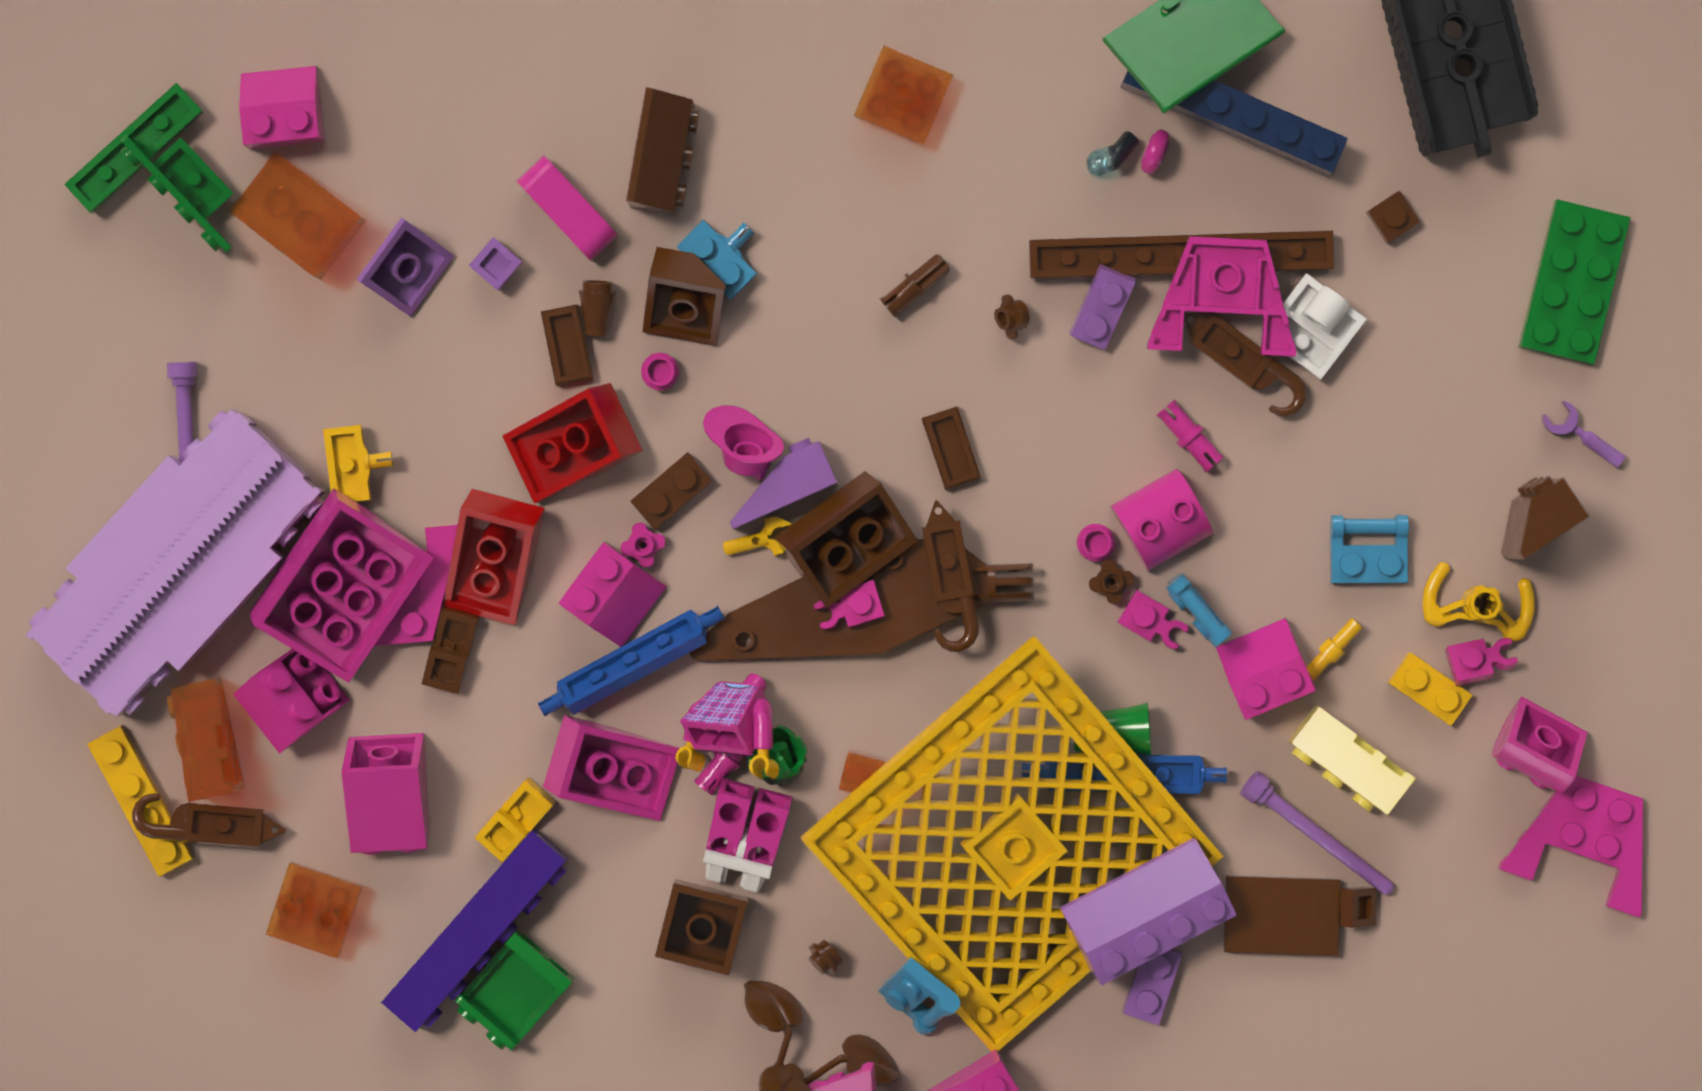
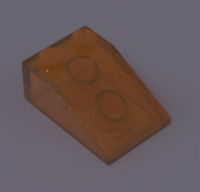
M276 152L272 154L230 210V213L319 280H322L366 221Z

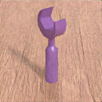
M1562 401V404L1569 412L1564 424L1552 425L1548 417L1542 414V423L1548 432L1555 435L1574 432L1581 437L1582 443L1616 468L1625 459V455L1596 434L1584 431L1577 426L1578 413L1571 403Z

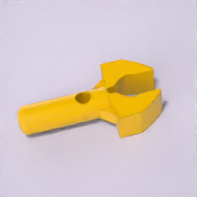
M776 516L764 519L765 526L761 532L724 541V553L730 556L765 546L772 550L773 556L782 554L784 552L776 540L769 539L768 536L776 528L791 525V523Z

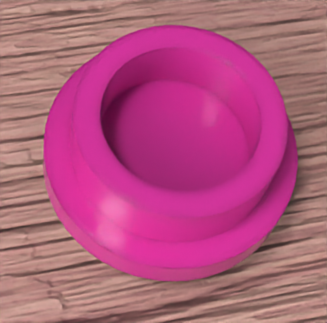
M654 353L643 362L641 376L648 387L658 391L667 390L676 383L679 376V367L675 359L670 355Z
M1090 524L1084 527L1078 534L1077 548L1085 559L1094 562L1102 561L1113 552L1115 545L1114 536L1106 526Z

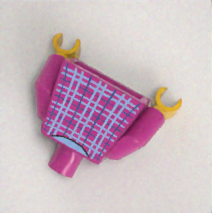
M751 673L742 683L720 681L699 701L692 704L688 712L680 720L685 730L683 740L686 741V746L681 747L677 751L675 756L676 762L686 769L699 772L705 765V756L696 749L752 755L754 750L757 749V755L749 763V770L754 776L762 779L763 768L765 767L766 775L775 779L779 773V766L774 760L769 758V749H773V709L764 694L767 688L765 680L761 676Z

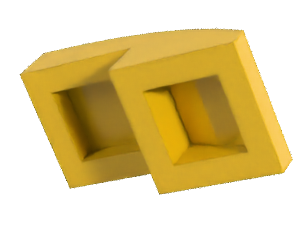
M528 777L474 838L503 863L557 801Z

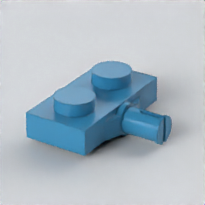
M702 220L676 247L680 251L694 253L726 285L724 295L729 300H732L758 274L744 260L739 249L755 233L749 228L739 238L749 227L743 222L728 238L717 233L705 220Z

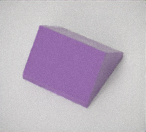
M401 217L357 280L411 317L454 255Z

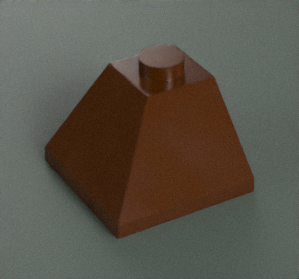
M656 247L649 274L642 332L717 346L726 285L694 253Z

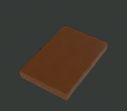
M1226 875L1225 891L1236 916L1224 922L1223 951L1338 956L1341 880Z

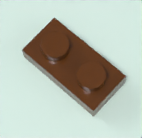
M687 452L630 502L652 528L656 530L709 485L712 480Z

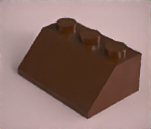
M646 87L626 202L631 208L675 215L676 206H684L687 185L681 184L683 169L690 170L693 156V147H687L689 132H697L700 110L694 109L693 99Z
M866 471L774 537L792 566L826 608L918 541L882 484Z
M1542 476L1537 479L1535 477L1517 489L1520 495L1511 502L1501 553L1505 559H1525L1589 517L1564 478L1551 479L1550 476L1546 478Z

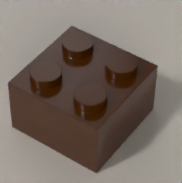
M675 879L655 957L729 976L749 897Z

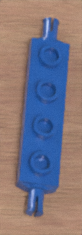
M718 605L700 616L692 610H688L557 681V693L538 702L539 708L545 717L563 706L574 715L706 644V629L725 620L723 613Z
M1136 754L1165 789L1172 794H1200L1204 782L1227 783L1226 776H1212V774L1227 775V767H1204L1200 755ZM1044 761V764H1040L1039 778L1056 779L1058 762ZM1067 762L1065 779L1082 780L1084 763ZM1022 763L1021 769L1030 770L1031 764ZM1093 764L1091 780L1108 781ZM1021 772V777L1030 778V772ZM1047 788V790L1055 791V788ZM1064 788V791L1081 792V789ZM1090 789V792H1107V790Z

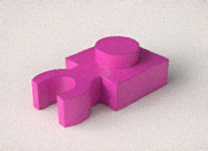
M874 580L859 584L840 598V602L829 606L828 609L831 610L832 617L829 621L820 623V628L823 630L832 629L843 618H846L848 628L884 618L885 615ZM821 601L814 604L815 610L826 608Z
M1135 590L1117 623L1148 641H1151L1155 633H1158L1164 645L1172 649H1177L1179 645L1170 640V630L1177 627L1187 632L1189 629L1181 621H1167L1164 619L1169 608L1138 590Z
M1484 638L1447 646L1445 653L1455 686L1490 679L1494 675L1493 667L1500 670L1514 668L1518 662L1517 657L1506 659L1500 655L1501 650L1511 647L1512 640L1509 638L1500 639L1491 648H1486Z

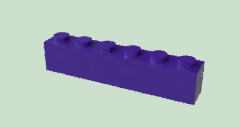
M532 829L381 1003L414 1032L421 1025L429 1029L443 1013L438 1008L447 996L453 1001L468 983L463 980V977L470 969L473 968L479 972L493 956L488 951L491 945L497 939L503 944L518 926L512 921L519 913L523 911L529 915L543 899L537 894L547 882L553 887L568 869L562 864L568 857L538 830Z

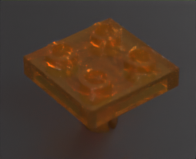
M883 45L854 117L924 146L953 74Z

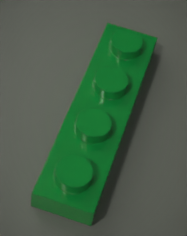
M175 83L64 185L88 212L93 214L145 167L141 163L136 168L122 154L121 150L125 145L120 140L125 135L152 160L199 118L204 111L178 83Z

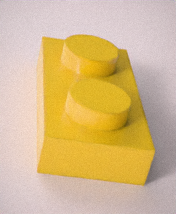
M1411 652L1406 654L1387 682L1449 726H1452L1472 697L1471 693L1460 686H1455V682Z

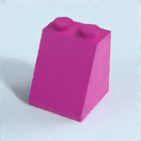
M424 733L348 737L341 775L351 853L362 852L366 855H374L382 851L400 850L404 853H412L419 849H427L430 829Z

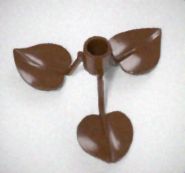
M754 980L748 981L743 985L745 988V1006L752 1020L767 1031L780 1032L783 1030L784 1032L783 1042L776 1063L773 1066L767 1067L760 1075L759 1091H812L806 1084L812 1083L840 1063H847V1072L850 1074L860 1070L862 1064L874 1062L876 1086L891 1084L899 1077L898 1068L885 1048L876 1040L857 1034L847 1037L843 1042L842 1049L844 1054L837 1056L804 1078L803 1071L797 1065H784L792 1036L791 1027L799 1026L803 1022V1012L798 1001L787 990L770 982Z

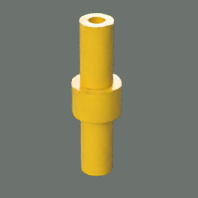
M1351 618L1332 639L1328 637L1318 648L1321 652L1307 666L1313 681L1331 662L1336 663L1345 654L1343 649L1363 628L1354 618Z

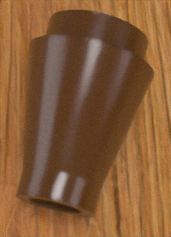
M602 280L583 281L582 290H579L585 324V335L607 336L608 324L616 296V291H613V282Z

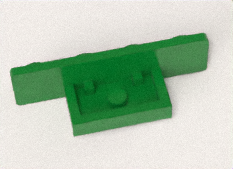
M125 135L120 140L125 145L121 150L122 154L136 168L142 163L152 173L147 180L162 196L169 191L179 202L174 206L175 210L189 224L195 219L204 228L205 231L200 236L215 252L220 248L226 253L229 252L232 246L207 220L217 208L234 194L181 137L158 159L152 162Z

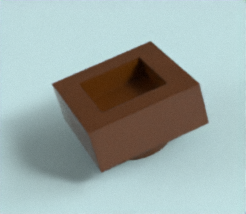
M1400 190L1366 212L1386 244L1420 222Z
M1341 888L1339 904L1340 926L1350 928L1376 926L1377 888Z

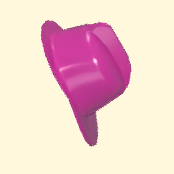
M721 405L712 408L705 414L703 420L704 432L721 449L724 464L731 472L737 475L751 476L760 481L765 477L771 462L782 455L784 450L782 439L747 410L736 406Z

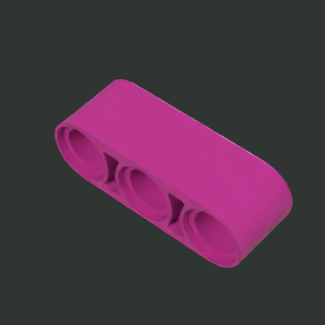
M544 155L517 180L519 185L590 261L619 236Z

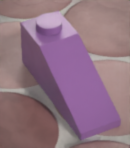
M806 438L788 447L791 453L781 459L730 521L733 529L837 484L819 441L812 444L810 439Z

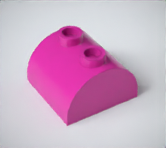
M1177 468L1110 506L1147 571L1214 534L1200 503Z
M1521 696L1509 713L1497 736L1492 750V757L1496 758L1497 763L1502 768L1510 771L1516 769L1529 776L1535 786L1542 789L1549 787L1558 793H1563L1576 777L1588 732Z

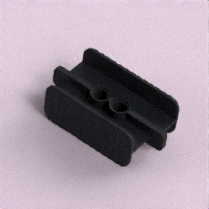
M1381 0L1382 8L1385 12V20L1388 24V32L1391 36V44L1394 48V56L1401 75L1400 79L1404 87L1403 91L1406 95V103L1409 107V115L1416 134V142H1418V149L1423 157L1473 143L1478 158L1489 156L1492 154V148L1487 130L1520 121H1528L1538 115L1535 87H1533L1532 75H1530L1529 63H1527V56L1523 48L1524 44L1520 36L1521 32L1517 24L1518 20L1514 12L1515 8L1512 0ZM1447 21H1455L1460 24L1463 32L1461 39L1454 40L1446 35L1444 26ZM1456 58H1465L1470 62L1472 66L1470 76L1463 77L1455 72L1454 61Z

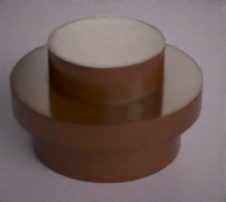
M822 940L818 945L813 943L809 947L812 953L809 960L821 974L824 975L826 972H829L831 975H835L839 972L838 966L843 963V960L826 940Z

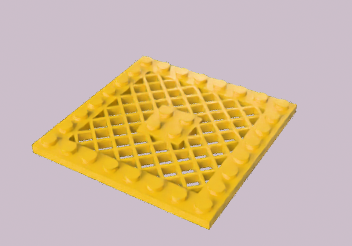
M1034 635L800 837L805 845L908 959L913 958L957 994L960 999V1007L956 1013L991 1052L995 1049L998 1052L1091 972L1068 924H1066L1065 934H1049L1050 918H1064L1060 908H1051L1053 892L1070 893L1069 902L1079 898V893H1088L1106 884L1108 868H1122L1125 874L1150 861L1135 859L1137 843L1153 844L1152 859L1162 854L1163 845L1169 851L1195 838L1211 866L1224 857ZM1032 692L1037 697V699H1028L1025 697H1027ZM1020 707L1037 708L1035 725H1018ZM1046 709L1061 726H1044ZM1010 711L1009 724H995ZM990 733H1008L1006 750H989ZM1017 734H1034L1032 751H1015ZM1043 735H1060L1059 752H1042ZM981 736L980 749H966ZM1070 737L1084 753H1068ZM961 758H979L977 775H960ZM988 759L1005 760L1003 776H986ZM1014 760L1031 761L1030 778L1013 777ZM952 761L951 774H937ZM1041 761L1058 762L1056 779L1039 778ZM1067 762L1084 763L1082 780L1065 779ZM1093 764L1108 781L1091 780ZM932 783L950 784L948 801L930 800ZM959 784L976 785L974 802L957 801ZM985 785L1002 786L1001 803L983 802ZM923 786L921 800L909 799ZM1011 786L1029 787L1027 803L1018 793L1010 799ZM1038 787L1055 788L1053 805L1036 804ZM1064 788L1081 789L1079 806L1062 805ZM1090 789L1107 790L1105 807L1089 806ZM1116 791L1130 807H1115ZM903 808L920 809L919 826L901 825ZM929 809L947 810L945 827L928 826ZM956 810L973 811L972 828L954 827ZM894 811L892 825L880 824ZM982 811L995 812L981 824ZM1036 813L1052 814L1050 830ZM1061 814L1078 815L1077 831H1060ZM1088 815L1104 816L1103 832H1086ZM1114 816L1130 817L1128 833H1112ZM1140 818L1154 834H1138ZM873 834H891L890 851L872 850ZM900 835H918L916 852L899 851ZM927 836H944L943 853L925 852ZM953 836L966 837L960 844L967 853H952ZM864 837V847L862 849L858 842ZM1059 840L1075 841L1074 857H1062L1068 850ZM1085 841L1101 842L1100 858H1083ZM1111 842L1127 843L1126 859H1109ZM873 860H889L887 876ZM915 861L914 878L896 877L897 862ZM924 862H942L940 879L923 878ZM968 863L967 879H949L950 864ZM977 864L991 880H975ZM1056 866L1073 867L1071 883L1054 882ZM1082 867L1099 868L1097 884L1080 883ZM1046 870L1045 882H1033ZM897 887H913L911 903ZM921 888H939L938 904H920ZM948 889H965L964 905H946ZM974 889L992 890L990 906H973ZM1002 891L1010 901L1017 896L1016 907H1000V892ZM1027 891L1044 892L1042 908L1025 907ZM921 914H936L935 930ZM945 914L963 915L961 931H944ZM972 915L989 916L987 932L970 931ZM998 916L1015 917L1013 933L996 932ZM1024 917H1040V933H1023ZM944 940L960 941L959 957ZM969 941L986 942L985 958L968 957ZM995 942H1012L1011 958H994ZM1021 943H1038L1037 959H1020ZM1048 944H1059L1047 954ZM968 967H984L982 983ZM993 968H1010L1008 984L991 983ZM1019 968L1030 969L1018 979ZM991 993H996V994H1001V995H1000L998 998H995Z

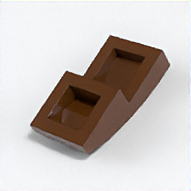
M443 606L421 684L456 694L459 693L480 616Z

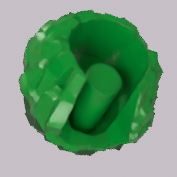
M779 725L777 728H773V749H769V758L778 764L779 773L775 779H772L766 775L765 767L763 768L762 780H765L769 785L778 784L779 786H785L788 783H792L800 777L804 763L807 761L806 754L808 750L805 742H803L800 736H796L793 731L785 726ZM757 749L754 750L752 755H747L748 766L751 759L757 755Z

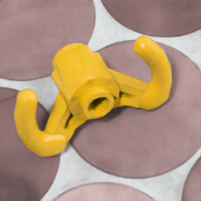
M1440 562L1429 575L1423 591L1422 608L1424 619L1430 625L1440 627L1450 621L1464 619L1494 625L1501 632L1503 638H1509L1512 642L1520 641L1525 637L1535 613V595L1529 579L1522 578L1518 582L1521 611L1519 618L1513 621L1503 609L1504 604L1500 600V592L1494 587L1485 585L1471 586L1464 591L1461 599L1439 607L1436 603L1437 593L1442 581L1450 572V567L1447 563ZM1482 597L1485 600V607L1479 611V607L1474 606L1476 598ZM1461 607L1462 612L1451 613V610ZM1499 616L1503 621L1501 622L1500 620L1495 618Z

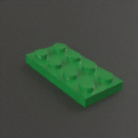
M1559 199L1554 200L1518 347L1594 365L1631 217Z

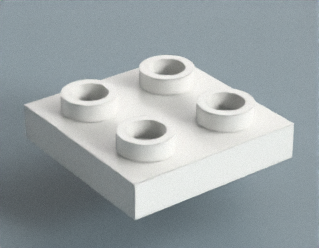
M1306 273L1283 302L1292 339L1296 347V356L1288 357L1321 380L1367 319L1354 310L1338 293L1327 286L1321 285Z

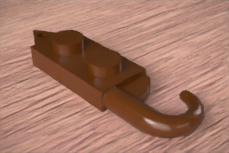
M1184 312V324L1191 338L1189 344L1251 389L1259 390L1266 388L1278 379L1292 390L1294 397L1292 403L1284 408L1272 405L1269 407L1271 413L1287 417L1294 415L1302 408L1306 401V389L1298 375L1277 361L1272 355H1261L1260 346L1214 312L1210 315ZM1189 316L1193 317V323L1187 322Z
M935 500L926 527H922L937 606L944 612L962 614L964 635L960 640L953 642L947 640L939 629L935 630L934 635L942 648L950 652H961L969 649L975 643L979 635V622L960 520L955 521L940 502ZM937 507L942 510L939 515L935 513V508Z
M147 794L141 797L135 803L132 810V821L135 828L142 835L153 839L259 849L261 844L286 832L283 827L264 815L263 809L185 803L177 807L171 816L169 825L150 823L144 818V808L150 802L160 800L159 794ZM275 827L278 829V832L272 833L271 829Z

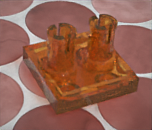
M291 861L288 865L265 935L336 959L339 958L363 885Z

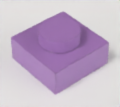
M493 237L469 266L499 291L523 262Z

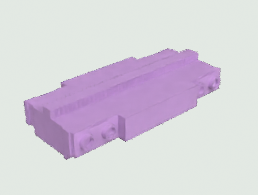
M233 409L226 413L222 410L209 423L208 428L211 432L201 442L197 438L185 449L182 455L186 459L183 462L175 456L168 455L66 567L77 579L74 582L68 579L54 594L58 600L49 610L45 607L41 608L29 621L32 628L26 636L30 640H36L44 648L43 651L61 667L62 672L73 682L79 683L88 691L107 714L112 713L115 717H118L126 712L131 716L145 701V698L142 696L145 690L151 684L156 688L170 674L171 670L167 668L169 664L178 671L185 670L286 559L276 549L277 545L280 544L282 547H285L299 532L295 527L304 516L308 519L313 517L324 503L320 498L326 491L322 487L315 486L309 479L311 476L255 426L257 423L251 420L245 413H240Z

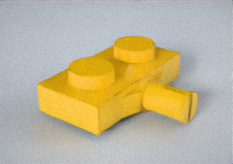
M362 425L323 429L330 491L334 488L355 502L372 500L369 483L371 469L392 468L394 466L393 460L378 462L381 459L393 458L392 452L369 454L364 442Z

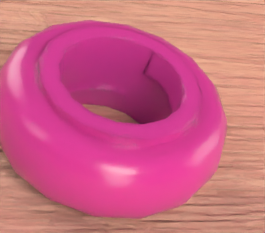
M1159 129L1155 134H1152L1141 160L1143 172L1154 174L1159 169L1170 143V135L1167 131Z

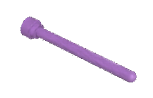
M197 362L167 363V378H171L172 386H176L179 460L181 462L186 459L182 455L183 452L193 442L191 385H195L194 377H198Z
M1255 771L1244 784L1239 794L1250 803L1257 802L1259 805L1263 803L1366 882L1377 888L1382 894L1388 895L1393 892L1394 885L1389 879L1273 792L1274 787L1269 784L1270 779L1260 771Z

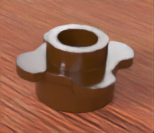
M1010 294L1002 296V304L998 309H995L994 317L999 328L1005 330L1007 338L1012 340L1018 337V330L1025 329L1028 326L1030 316L1028 308L1023 301L1014 300Z
M1106 559L1101 563V570L1097 576L1090 579L1089 587L1093 592H1100L1106 596L1109 603L1117 604L1122 600V593L1126 587L1134 583V576L1130 571H1123L1118 568L1114 560ZM1109 578L1115 579L1114 585L1108 584Z

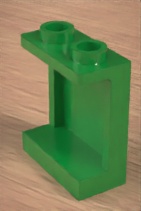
M517 929L455 1000L460 1005L457 1011L471 1024H475L478 1021L488 1030L487 1038L498 1048L503 1050L507 1046L512 1051L575 978L523 932Z

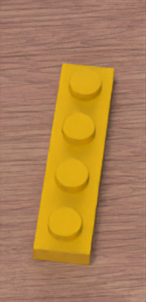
M123 725L87 743L158 877L192 860L194 856L187 843L175 840L153 839L142 835L135 828L132 821V810L135 803L147 794L160 795ZM162 797L160 800L146 805L144 808V818L148 822L170 824L172 815Z

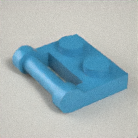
M1331 515L1330 583H1408V515H1395V519H1344L1343 515ZM1344 534H1394V545H1343Z
M1178 573L1168 582L1169 585L1166 587L1169 592L1168 595L1182 611L1188 608L1196 618L1192 622L1194 627L1206 640L1209 639L1214 647L1218 646L1232 634V631L1220 620L1194 589L1188 578L1184 574Z
M913 958L907 960L878 990L892 1008L903 1011L913 1020L914 1029L921 1035L930 1034L937 1028L939 1020L944 1016L952 1015L960 1007V999L957 994ZM928 996L935 1001V1005L930 1009L921 1003Z

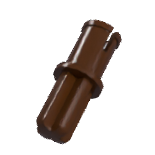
M936 254L910 276L906 273L904 275L906 279L887 295L880 298V300L896 318L899 313L920 296L925 298L924 292L949 273L950 267L939 254Z

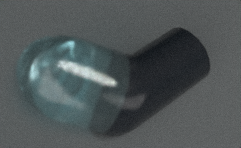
M1126 131L1114 145L1094 150L1087 158L1088 172L1093 176H1102L1105 173L1119 169L1139 144L1138 138L1133 133Z

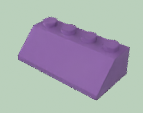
M1195 838L1060 907L1091 973L1101 986L1236 916L1220 879Z

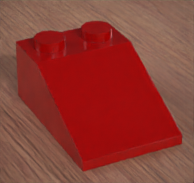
M611 383L590 387L502 435L534 504L604 472L643 451Z
M472 488L460 508L442 606L515 626L535 556L545 508Z

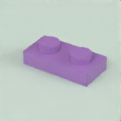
M1100 264L1071 327L1070 336L1105 350L1136 283L1135 278Z
M1171 949L1138 966L1122 1013L1159 1025L1183 953Z

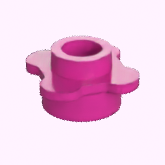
M636 523L632 526L631 536L627 541L622 542L620 549L623 555L632 556L639 560V564L642 567H650L654 563V556L658 549H662L665 546V538L662 534H654L647 530V526L644 523ZM642 541L646 542L647 544L646 548L644 549L640 548L639 546L640 542Z

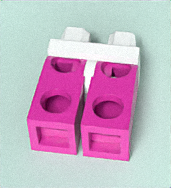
M722 778L703 862L706 863V879L718 883L725 882L728 870L732 869L743 872L740 883L743 889L759 892L765 878L769 879L793 796L760 788L750 827H747L745 824L755 786Z

